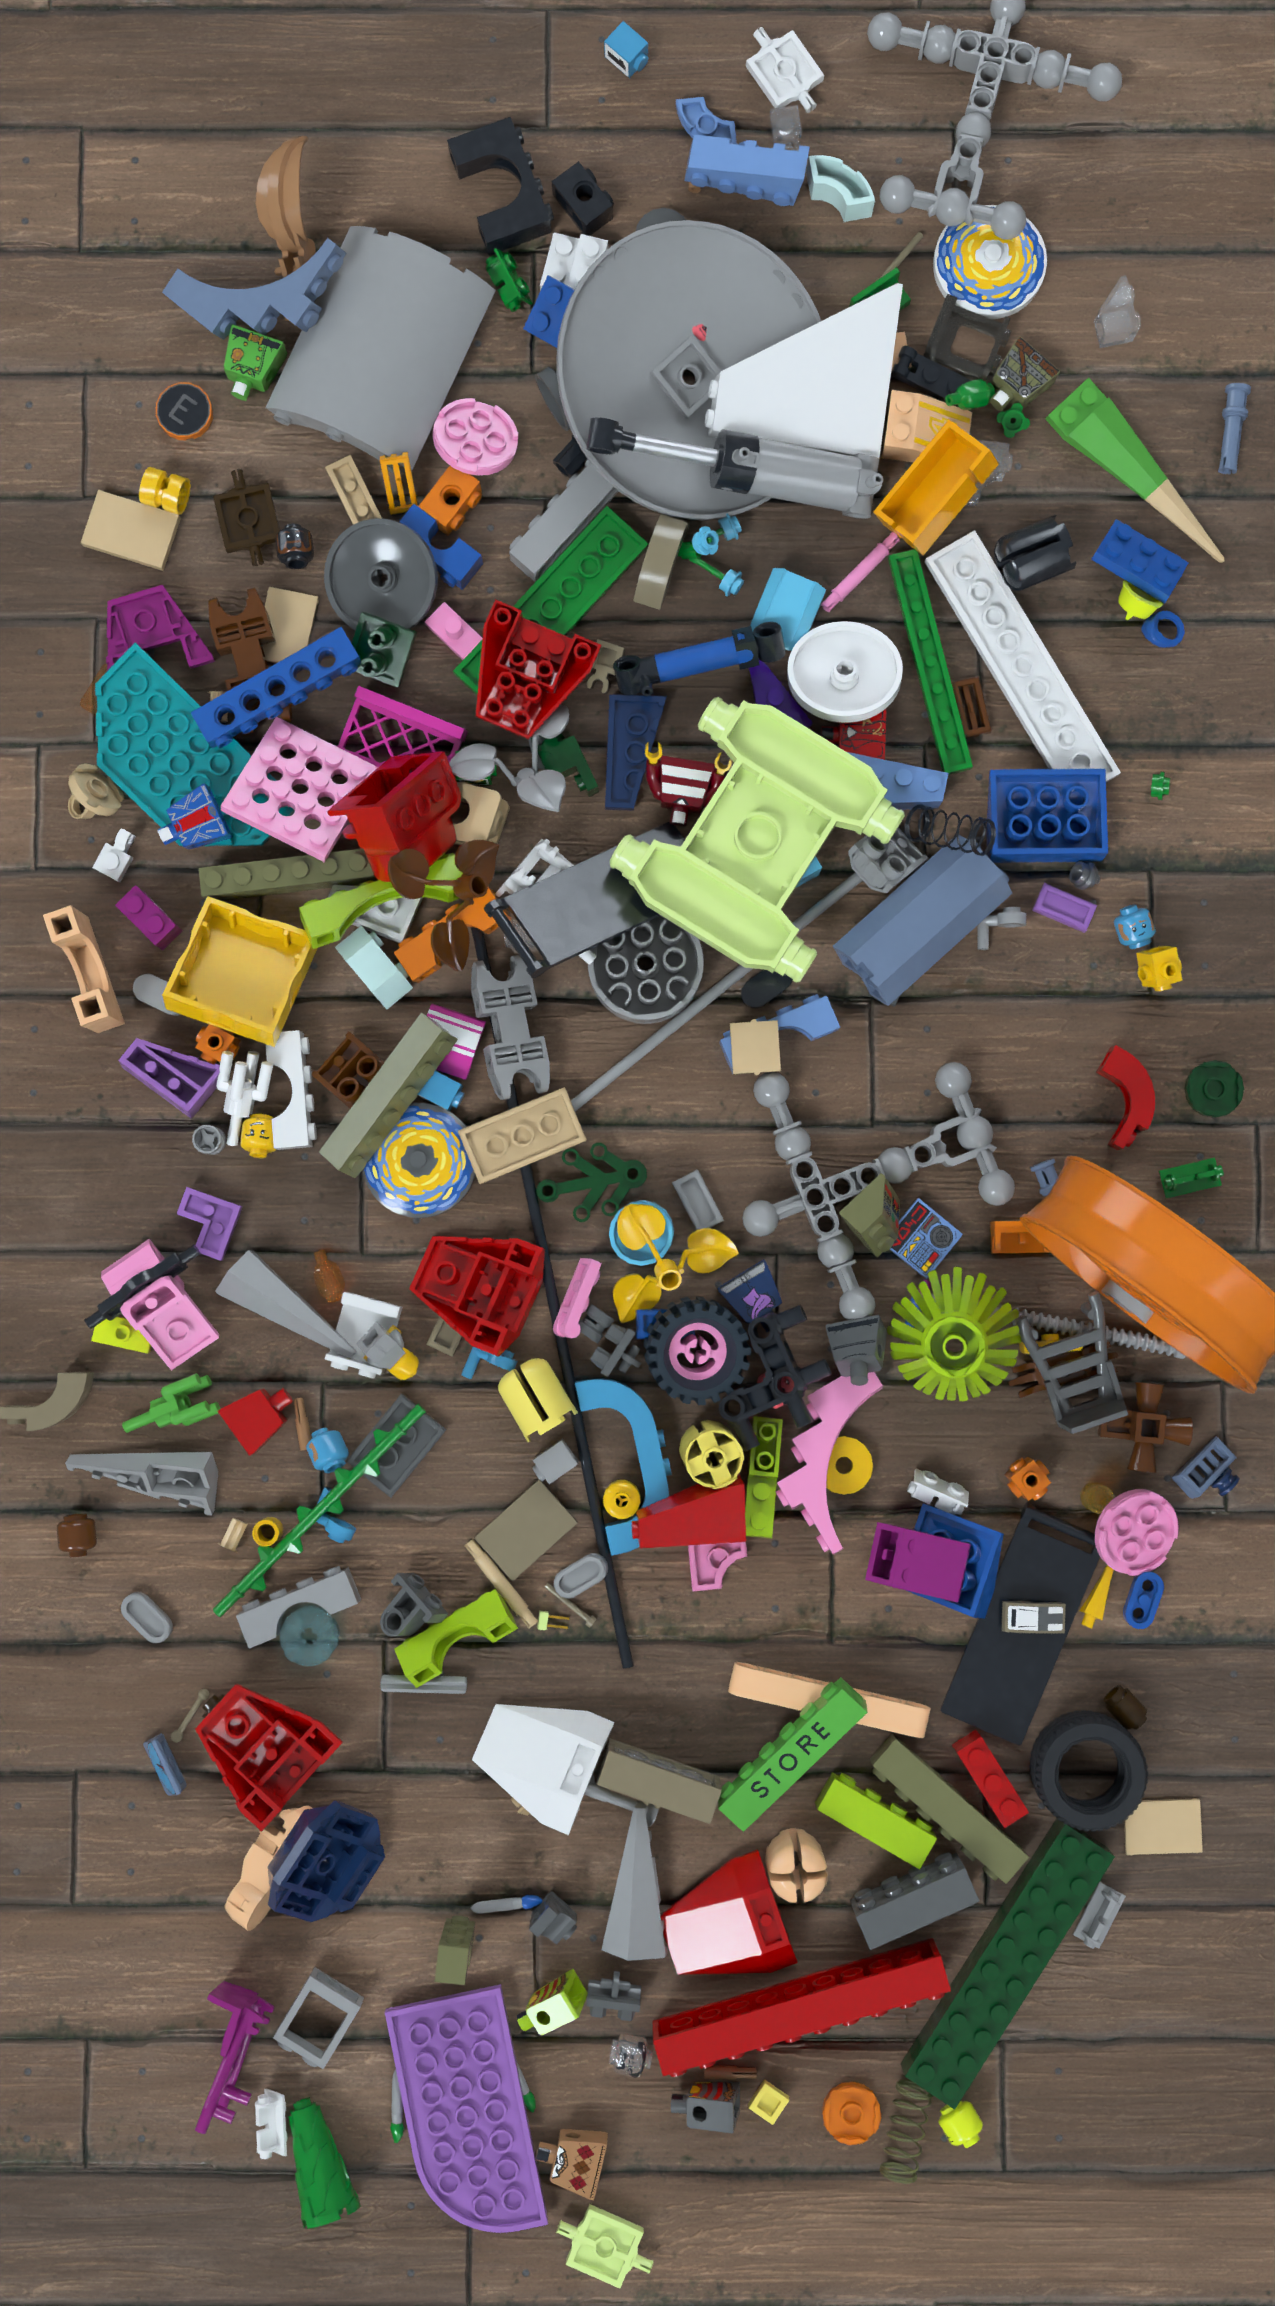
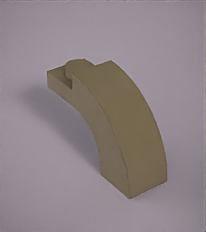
M60 1372L57 1375L56 1388L47 1401L38 1406H0V1419H7V1424H25V1419H27L26 1431L40 1430L60 1424L74 1415L87 1399L92 1387L94 1372Z

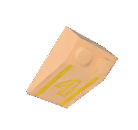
M892 390L887 406L881 458L914 462L948 420L970 434L972 412L962 410L956 406H948L945 402L919 393Z

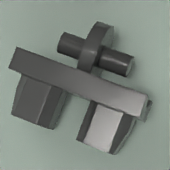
M612 1323L604 1337L617 1344L615 1350L610 1354L598 1346L590 1358L597 1367L602 1369V1374L608 1377L620 1357L624 1360L618 1369L623 1373L627 1372L631 1364L637 1368L640 1367L642 1363L635 1359L640 1348L633 1345L628 1354L624 1352L636 1333L629 1327L626 1330Z
M614 1971L613 1980L601 1978V1981L589 1980L586 2006L590 2007V2015L602 2018L606 2016L607 2009L618 2010V2018L632 2021L635 2012L640 2011L641 1985H632L629 1981H620V1971Z

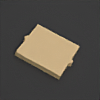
M752 1019L751 1022L730 1023L733 1074L754 1073V1075L758 1076L762 1072L781 1071L778 1020L757 1022L756 1019Z

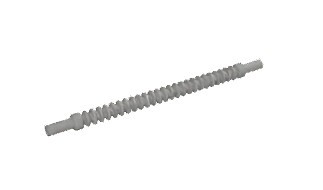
M1000 1304L998 1307H996L989 1317H991L1003 1305ZM1026 1309L1022 1312L1019 1311V1317L1027 1316L1029 1324L1032 1327L1036 1326L1037 1330L1043 1327L1046 1332L1052 1329L1053 1333L1061 1331V1334L1064 1335L1068 1332L1069 1336H1073L1074 1334L1094 1329L1091 1322L1084 1325V1321L1076 1323V1320L1072 1319L1069 1322L1066 1317L1060 1320L1059 1316L1052 1318L1051 1314L1044 1317L1042 1312L1036 1315L1035 1311H1032L1030 1314L1027 1313ZM1016 1319L1012 1321L1013 1325L1017 1324ZM1106 1325V1339L1111 1345L1117 1342L1118 1346L1125 1344L1127 1348L1133 1345L1136 1350L1141 1347L1143 1351L1150 1349L1151 1353L1158 1350L1160 1355L1166 1352L1167 1356L1173 1354L1174 1357L1180 1359L1186 1357L1163 1340H1158L1155 1335L1149 1338V1334L1141 1336V1333L1137 1332L1134 1335L1131 1330L1128 1333H1125L1124 1329L1117 1331L1115 1327L1109 1330Z

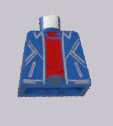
M206 784L200 785L170 806L166 811L171 823L158 829L159 836L165 845L179 839L182 846L188 850L233 837L211 788Z

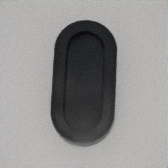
M762 970L744 984L741 990L742 1001L750 1008H761L785 991L791 985L793 979L786 974L782 976L775 971L771 973L768 970Z

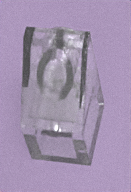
M1126 275L1120 277L1094 320L1100 348L1133 342L1141 328L1140 315L1138 312H1135L1133 305L1135 299L1134 289L1132 285L1128 284Z

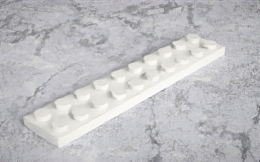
M972 531L927 557L925 564L1049 769H1105L1106 782L1121 773L1011 589L1004 583L1000 571L976 531Z

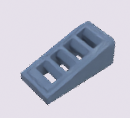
M1215 1436L1172 1476V1480L1191 1499L1200 1497L1237 1457ZM1212 1449L1223 1459L1221 1463L1210 1452ZM1204 1457L1214 1467L1213 1470L1203 1461ZM1196 1466H1197V1467L1201 1470V1472L1206 1476L1204 1479H1203L1202 1476L1194 1469Z

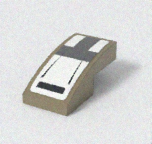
M1003 1601L1002 1631L1044 1634L1065 1633L1066 1604L1062 1602Z

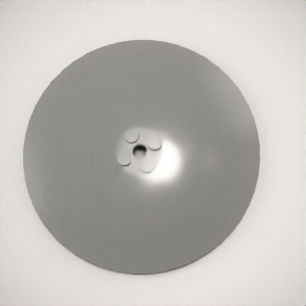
M691 220L664 222L633 232L607 249L589 267L578 282L563 315L556 354L557 380L564 414L578 445L593 467L620 493L634 502L661 514L690 520H711L724 518L726 513L729 516L741 514L771 499V497L711 488L710 466L620 449L618 453L615 452L613 455L590 452L586 449L590 419L595 417L607 418L619 422V426H623V431L714 449L717 438L707 437L709 427H705L707 409H711L712 398L708 397L711 380H715L721 371L821 322L819 313L810 295L792 270L771 250L742 232L719 224ZM702 324L707 327L705 341L699 340L693 334L692 328L694 326ZM684 370L693 372L695 376V383L693 385L684 382L682 377Z

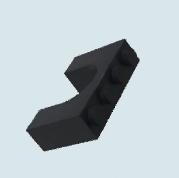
M511 117L447 140L449 155L459 180L487 169L497 168L510 172L521 184L520 192L512 203L477 217L479 233L488 256L496 254L495 248L504 251L551 233V221L554 220L551 206L549 203L544 204L541 197L544 195L542 183L539 177L534 179L531 171L534 169L529 151L524 153L522 148L524 138L519 126L514 127Z

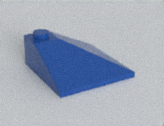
M923 1503L914 1530L969 1543L971 1546L959 1602L915 1592L911 1593L970 1617L985 1619L995 1589L1004 1533Z

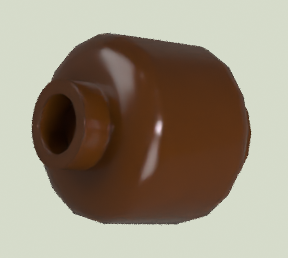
M86 1513L63 1516L64 1521L59 1522L57 1525L59 1550L69 1552V1557L86 1556L87 1550L94 1548L97 1544L95 1521L87 1518Z

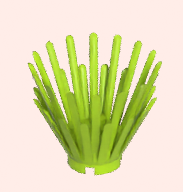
M961 1267L953 1268L952 1291L949 1274L941 1275V1290L936 1270H931L928 1272L934 1298L925 1281L920 1282L918 1285L920 1292L915 1284L911 1282L907 1285V1289L920 1310L907 1297L901 1300V1304L904 1307L897 1302L893 1304L892 1309L915 1328L895 1318L892 1319V1327H887V1334L913 1344L891 1342V1357L894 1360L919 1359L899 1365L898 1369L901 1373H904L903 1377L908 1381L926 1373L913 1386L919 1391L923 1389V1393L930 1395L939 1384L935 1396L938 1400H944L946 1391L947 1400H956L957 1390L959 1401H967L966 1386L973 1398L981 1396L979 1390L984 1395L988 1394L991 1389L981 1377L998 1386L1002 1383L1001 1379H1005L1009 1374L991 1364L1014 1367L1017 1359L1014 1358L1018 1356V1350L996 1348L1022 1342L1018 1325L997 1332L1018 1318L1019 1311L1017 1309L1011 1311L1012 1307L1007 1302L989 1317L1007 1292L1001 1287L994 1295L996 1289L994 1286L989 1285L979 1301L987 1278L984 1273L978 1274L973 1291L974 1277L967 1275L961 1296ZM956 1338L963 1343V1347L960 1351L952 1352L948 1350L946 1343L950 1339Z

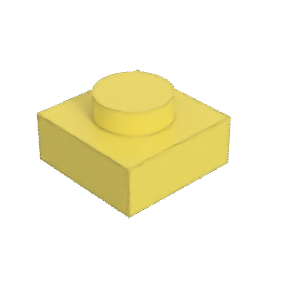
M764 2079L749 2101L748 2108L773 2125L789 2102V2096Z

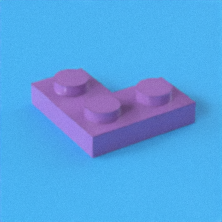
M186 1187L177 1214L203 1223L196 1247L201 1254L223 1261L242 1206Z

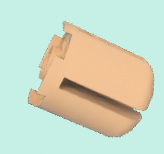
M790 1828L780 1831V1834L772 1839L770 1845L766 1848L765 1862L771 1887L779 1897L788 1902L797 1903L796 1890L798 1889L801 1890L804 1903L812 1901L821 1894L827 1884V1865L821 1846L813 1836L806 1833L803 1829ZM794 1851L797 1852L801 1862L798 1866H795Z

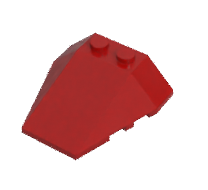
M432 1236L409 1289L452 1329L458 1332L471 1346L499 1357L520 1336L543 1283L545 1249L518 1238L493 1239L483 1237V1239H471L467 1237Z
M235 1684L195 1728L210 1758L215 1762L223 1776V1782L226 1787H229L235 1798V1804L239 1811L261 1832L316 1769L323 1765L343 1743L321 1721L239 1684Z

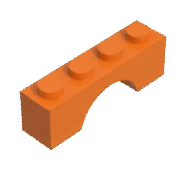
M488 887L487 893L483 897L474 898L473 905H468L453 920L460 919L464 921L467 927L478 928L490 934L499 926L493 917H488L484 907L488 902L499 898ZM459 903L445 911L446 916L438 922L432 920L424 925L421 934L415 938L410 936L398 944L399 949L394 954L412 981L420 983L442 968L441 960L437 958L431 947V933L436 924L446 923V917L460 906ZM504 909L503 912L509 920L512 919L508 911Z

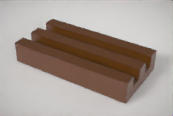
M979 676L951 682L965 738L977 737L980 734H990L992 730ZM973 684L983 726L981 728H978L968 685ZM959 687H962L972 730H968Z

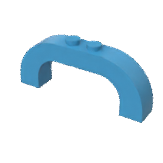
M592 1378L576 1381L575 1386L581 1412L596 1408H612L622 1413L630 1422L645 1486V1498L640 1509L669 1497L666 1476H670L672 1473L669 1458H662L661 1447H666L663 1430L656 1429L654 1417L644 1399L631 1387L616 1380ZM636 1513L627 1519L605 1524L611 1556L626 1553L639 1547L638 1539L632 1538L631 1522L637 1521Z

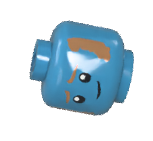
M1136 904L1120 909L1121 915L1117 916L1113 921L1120 943L1129 946L1130 949H1136L1151 943V938L1155 935L1156 930L1149 910L1137 908Z
M321 1428L311 1434L312 1439L307 1443L306 1449L314 1468L320 1471L324 1470V1473H331L338 1467L342 1468L345 1466V1460L348 1458L349 1452L341 1433L336 1430L328 1431L327 1428Z

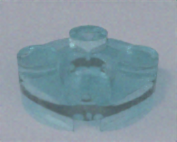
M304 1606L286 1618L280 1630V1644L288 1660L302 1666H315L329 1659L338 1645L340 1634L337 1622L330 1614L326 1613V1610L317 1606ZM311 1628L312 1633L317 1634V1641L313 1639V1644H308L302 1638V1632L305 1634V1629Z

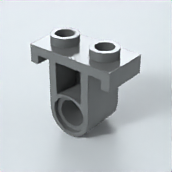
M397 1573L391 1580V1583L394 1586H402L403 1588L383 1611L380 1625L382 1631L387 1636H411L420 1629L424 1622L442 1623L448 1613L442 1607V1601L436 1595L430 1593L424 1586L425 1582L419 1575L415 1573Z

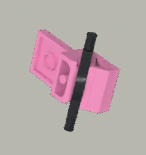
M150 1239L146 1240L101 1271V1278L111 1296L97 1306L98 1311L84 1319L86 1325L92 1330L105 1319L111 1321L120 1314H123L136 1331L139 1330L172 1371L219 1338V1333L184 1290V1282L178 1275L188 1268V1262L201 1255L199 1249L193 1244L181 1254L173 1253L165 1259Z

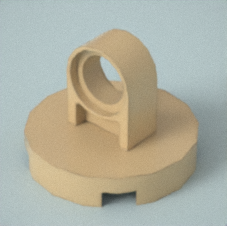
M81 764L69 776L68 785L72 795L68 801V810L73 818L91 819L95 814L111 816L122 806L121 802L124 800L122 789L109 776L106 778L98 772L100 768L95 765ZM80 803L85 807L83 813L80 810Z

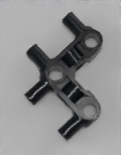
M801 1305L779 1314L770 1312L762 1317L755 1318L749 1325L748 1333L755 1353H759L767 1371L765 1373L766 1377L763 1378V1382L750 1388L746 1386L733 1391L724 1397L719 1404L721 1416L727 1421L728 1426L734 1427L744 1451L760 1445L750 1422L751 1416L778 1404H787L797 1428L813 1422L803 1399L804 1393L809 1384L831 1375V1371L825 1359L803 1368L797 1366L784 1336V1330L807 1320L806 1313ZM761 1322L767 1323L770 1327V1334L767 1338H762L758 1334L757 1328ZM784 1376L792 1378L794 1382V1388L791 1392H786L781 1387V1380ZM732 1399L738 1401L741 1406V1411L738 1415H733L729 1411L728 1405Z

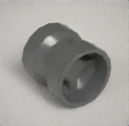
M591 1304L586 1311L587 1316L578 1323L581 1329L580 1332L598 1344L603 1337L602 1332L605 1328L611 1326L614 1319Z

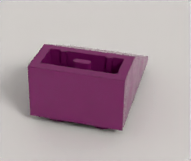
M877 1522L865 1580L959 1602L971 1544L888 1523Z

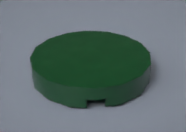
M1213 1060L1203 1062L1192 1069L1186 1078L1184 1090L1186 1100L1194 1111L1202 1116L1216 1118L1226 1116L1235 1110L1242 1101L1244 1085L1242 1077L1232 1068L1233 1066L1227 1062Z

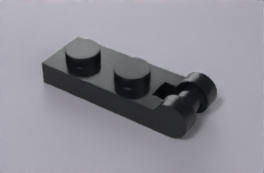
M909 346L901 348L898 355L900 360L891 371V375L897 380L945 403L948 394L955 393L960 385L971 381L918 354L915 349ZM910 363L916 367L914 373L908 369Z

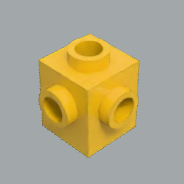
M1158 946L1136 953L1139 966L1138 977L1142 982V986L1153 987L1155 991H1164L1171 989V984L1182 981V964L1178 958L1177 947Z

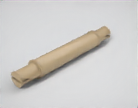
M474 1538L465 1544L464 1547L474 1557V1562L480 1567L515 1612L516 1616H520L528 1629L535 1625L538 1620L527 1608L529 1605L525 1603L486 1551L484 1552Z

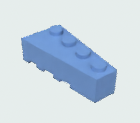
M694 135L684 181L691 182L697 187L709 186L717 188L723 193L735 192L743 194L753 200L765 199L773 201L779 206H793L804 181L810 147L799 146V151L785 150L786 144L774 143L773 148L759 147L757 141L746 140L736 145L733 144L730 138Z
M847 752L872 768L882 786L888 789L884 798L891 801L892 806L896 809H912L916 805L935 809L939 808L943 802L949 773Z

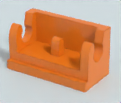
M1021 1221L990 1222L991 1254L1049 1253L1027 1231Z

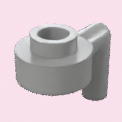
M1005 907L1002 913L988 915L977 925V949L989 950V926L1005 928L1026 926V913L1021 912L1020 907Z

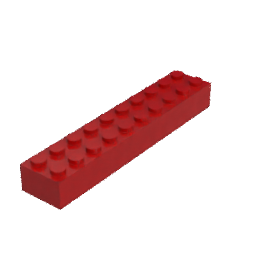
M930 1938L653 2020V2043L662 2075L677 2077L685 2074L687 2069L697 2066L699 2068H708L713 2066L717 2060L724 2058L729 2060L738 2059L745 2052L754 2049L765 2051L772 2048L773 2044L781 2041L792 2043L800 2040L802 2035L812 2032L814 2034H822L829 2031L835 2025H853L862 2017L869 2015L871 2017H880L885 2015L889 2009L896 2007L901 2009L910 2008L916 2005V2001L927 1998L928 2000H937L944 1997L945 1993L950 1992L951 1988L939 1950L934 1939Z

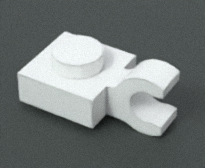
M121 828L116 836L114 846L105 843L92 868L121 882L133 860V857L126 853L136 836Z

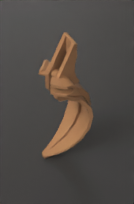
M307 136L292 137L276 149L263 165L257 182L256 208L258 218L269 236L276 240L278 248L282 251V258L278 259L280 267L276 268L274 272L278 276H283V278L300 268L316 253L314 241L307 237L304 230L300 202L301 157L304 144L308 141Z

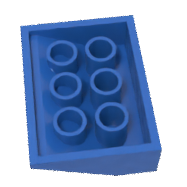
M990 770L987 819H991L994 822L996 838L992 849L987 854L988 858L993 863L1101 862L1108 854L1106 770ZM987 822L986 844L988 846L991 838V826Z

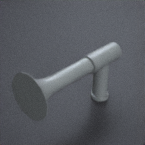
M593 1774L584 1794L633 1811V1808L638 1803L643 1804L642 1801L631 1799L597 1785ZM649 1803L647 1805L648 1812L646 1813L648 1827L654 1823L659 1809L655 1808V1805Z

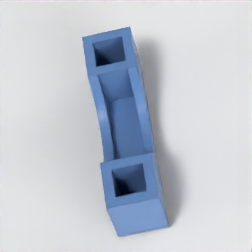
M818 994L802 1001L804 1005L793 1009L792 1005L776 1011L777 1016L767 1020L763 1016L756 1019L757 1022L778 1020V1031L784 1029L795 1030L804 1034L810 1041L838 1031L840 1028L828 997L819 998ZM729 1030L723 1033L724 1038L720 1040L719 1044L733 1074Z

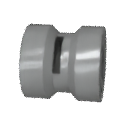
M202 1125L194 1131L192 1142L199 1152L216 1155L225 1148L226 1136L217 1127Z

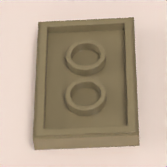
M538 1479L474 1538L513 1582L571 1530L578 1521L548 1487Z

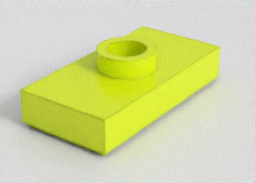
M117 1316L111 1321L105 1319L94 1327L91 1340L93 1342L147 1354L150 1353L151 1345L139 1330L136 1331L126 1318Z

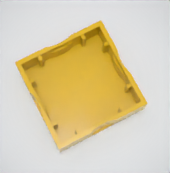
M207 896L191 931L189 944L185 952L178 959L162 994L165 1008L275 1047L317 948L312 949L306 931L277 920L258 917L246 909Z

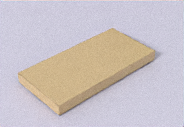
M565 1087L458 1130L479 1184L587 1141Z

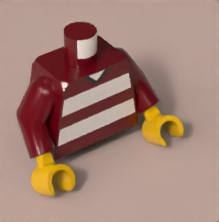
M659 742V750L656 753L648 751L647 743L645 745V755L648 758L646 761V781L653 797L661 801L662 808L672 809L671 825L685 827L687 826L688 813H700L702 807L708 805L726 777V771L731 768L733 761L730 759L729 764H722L719 760L722 752L717 755L715 764L662 756V745Z

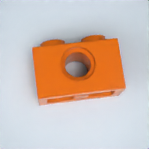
M449 466L418 507L437 521L438 529L449 536L452 530L456 531L461 527L465 520L464 515L470 507L472 509L475 508L481 500L482 490L480 481L470 474ZM452 496L460 499L455 505L445 503Z

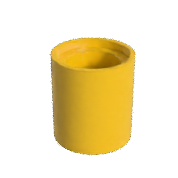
M266 1517L259 1521L252 1531L254 1541L260 1546H270L277 1542L283 1535V1525L280 1520L275 1517ZM263 1524H269L274 1528L275 1535L273 1539H267L262 1535L261 1528Z

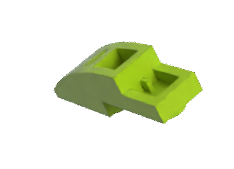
M753 1417L752 1427L760 1445L751 1448L749 1451L745 1491L746 1536L772 1538L783 1419Z

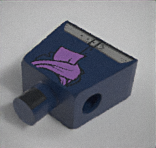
M764 1259L717 1287L718 1292L747 1324L751 1323L755 1318L762 1317L770 1312L774 1313L772 1309L782 1304L781 1297ZM761 1322V1325L763 1326L766 1333L769 1332V1325L765 1322Z

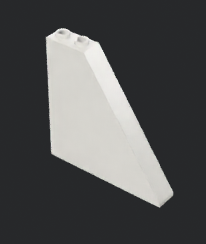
M897 283L721 371L715 380H711L709 385L708 397L712 398L711 409H707L705 416V427H709L707 437L717 438L719 432L725 429L755 435L762 439L848 456H854L859 453L879 458L903 284Z

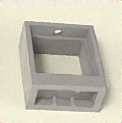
M314 1967L277 2028L273 2039L277 2040L278 2045L282 2049L289 2052L293 2050L301 2055L304 2062L308 2065L324 2069L361 2008L364 1997ZM310 1990L347 2013L325 2051H322L287 2029Z

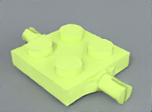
M589 2204L583 2220L577 2227L560 2220L556 2233L572 2239V2246L566 2258V2265L617 2288H621L626 2274L632 2267L645 2271L648 2274L650 2273L653 2260L638 2255V2245L644 2233L643 2227Z

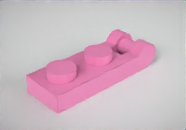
M580 1258L553 1325L555 1335L576 1338L580 1334L581 1329L578 1322L581 1314L586 1311L589 1305V1294L592 1287L599 1280V1269L602 1263L594 1259Z

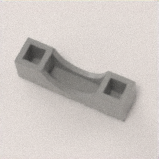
M340 1566L333 1567L324 1571V1577L314 1581L312 1577L296 1583L297 1588L287 1592L285 1588L269 1594L270 1600L259 1603V1600L256 1599L242 1605L243 1611L237 1614L236 1618L248 1648L250 1649L276 1638L281 1633V1622L284 1613L294 1604L301 1602L315 1603L323 1607L330 1615L358 1604L361 1601V1597L349 1567L342 1570Z

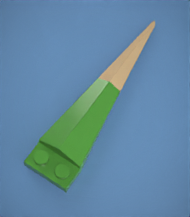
M1090 378L1086 379L1045 418L1064 441L1138 494L1187 534L1220 563L1225 561L1223 555L1110 398L1105 397Z

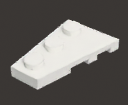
M333 885L328 897H331L337 891H349L359 886ZM423 897L418 899L399 898L386 901L359 916L351 925L362 926L367 931H374L377 935L400 943L406 938Z

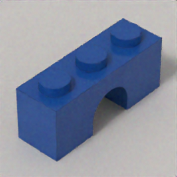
M413 504L399 521L416 531L424 539L434 556L437 571L441 574L440 578L453 588L456 585L463 590L483 565L481 554L460 538L448 549L440 550L431 545L432 538L439 531L437 521L417 505Z

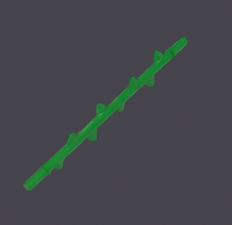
M418 1403L399 1423L394 1424L395 1427L390 1432L376 1429L373 1432L376 1446L352 1470L338 1467L334 1471L338 1484L313 1509L299 1506L296 1509L299 1523L275 1547L259 1546L257 1548L261 1561L237 1585L232 1586V1590L213 1608V1612L218 1617H222L240 1598L245 1596V1593L250 1588L263 1592L267 1588L263 1575L287 1551L301 1554L304 1551L301 1536L326 1511L339 1515L344 1511L340 1497L364 1473L375 1477L381 1474L378 1459L402 1435L407 1434L406 1431L426 1410Z

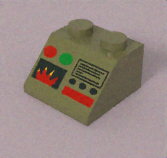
M880 1173L839 1212L855 1237L876 1257L882 1252L888 1251L898 1238L900 1199L886 1177Z

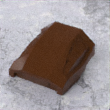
M348 1032L345 1035L346 1039L317 1071L314 1070L311 1075L351 1109L382 1067L384 1061L352 1033Z

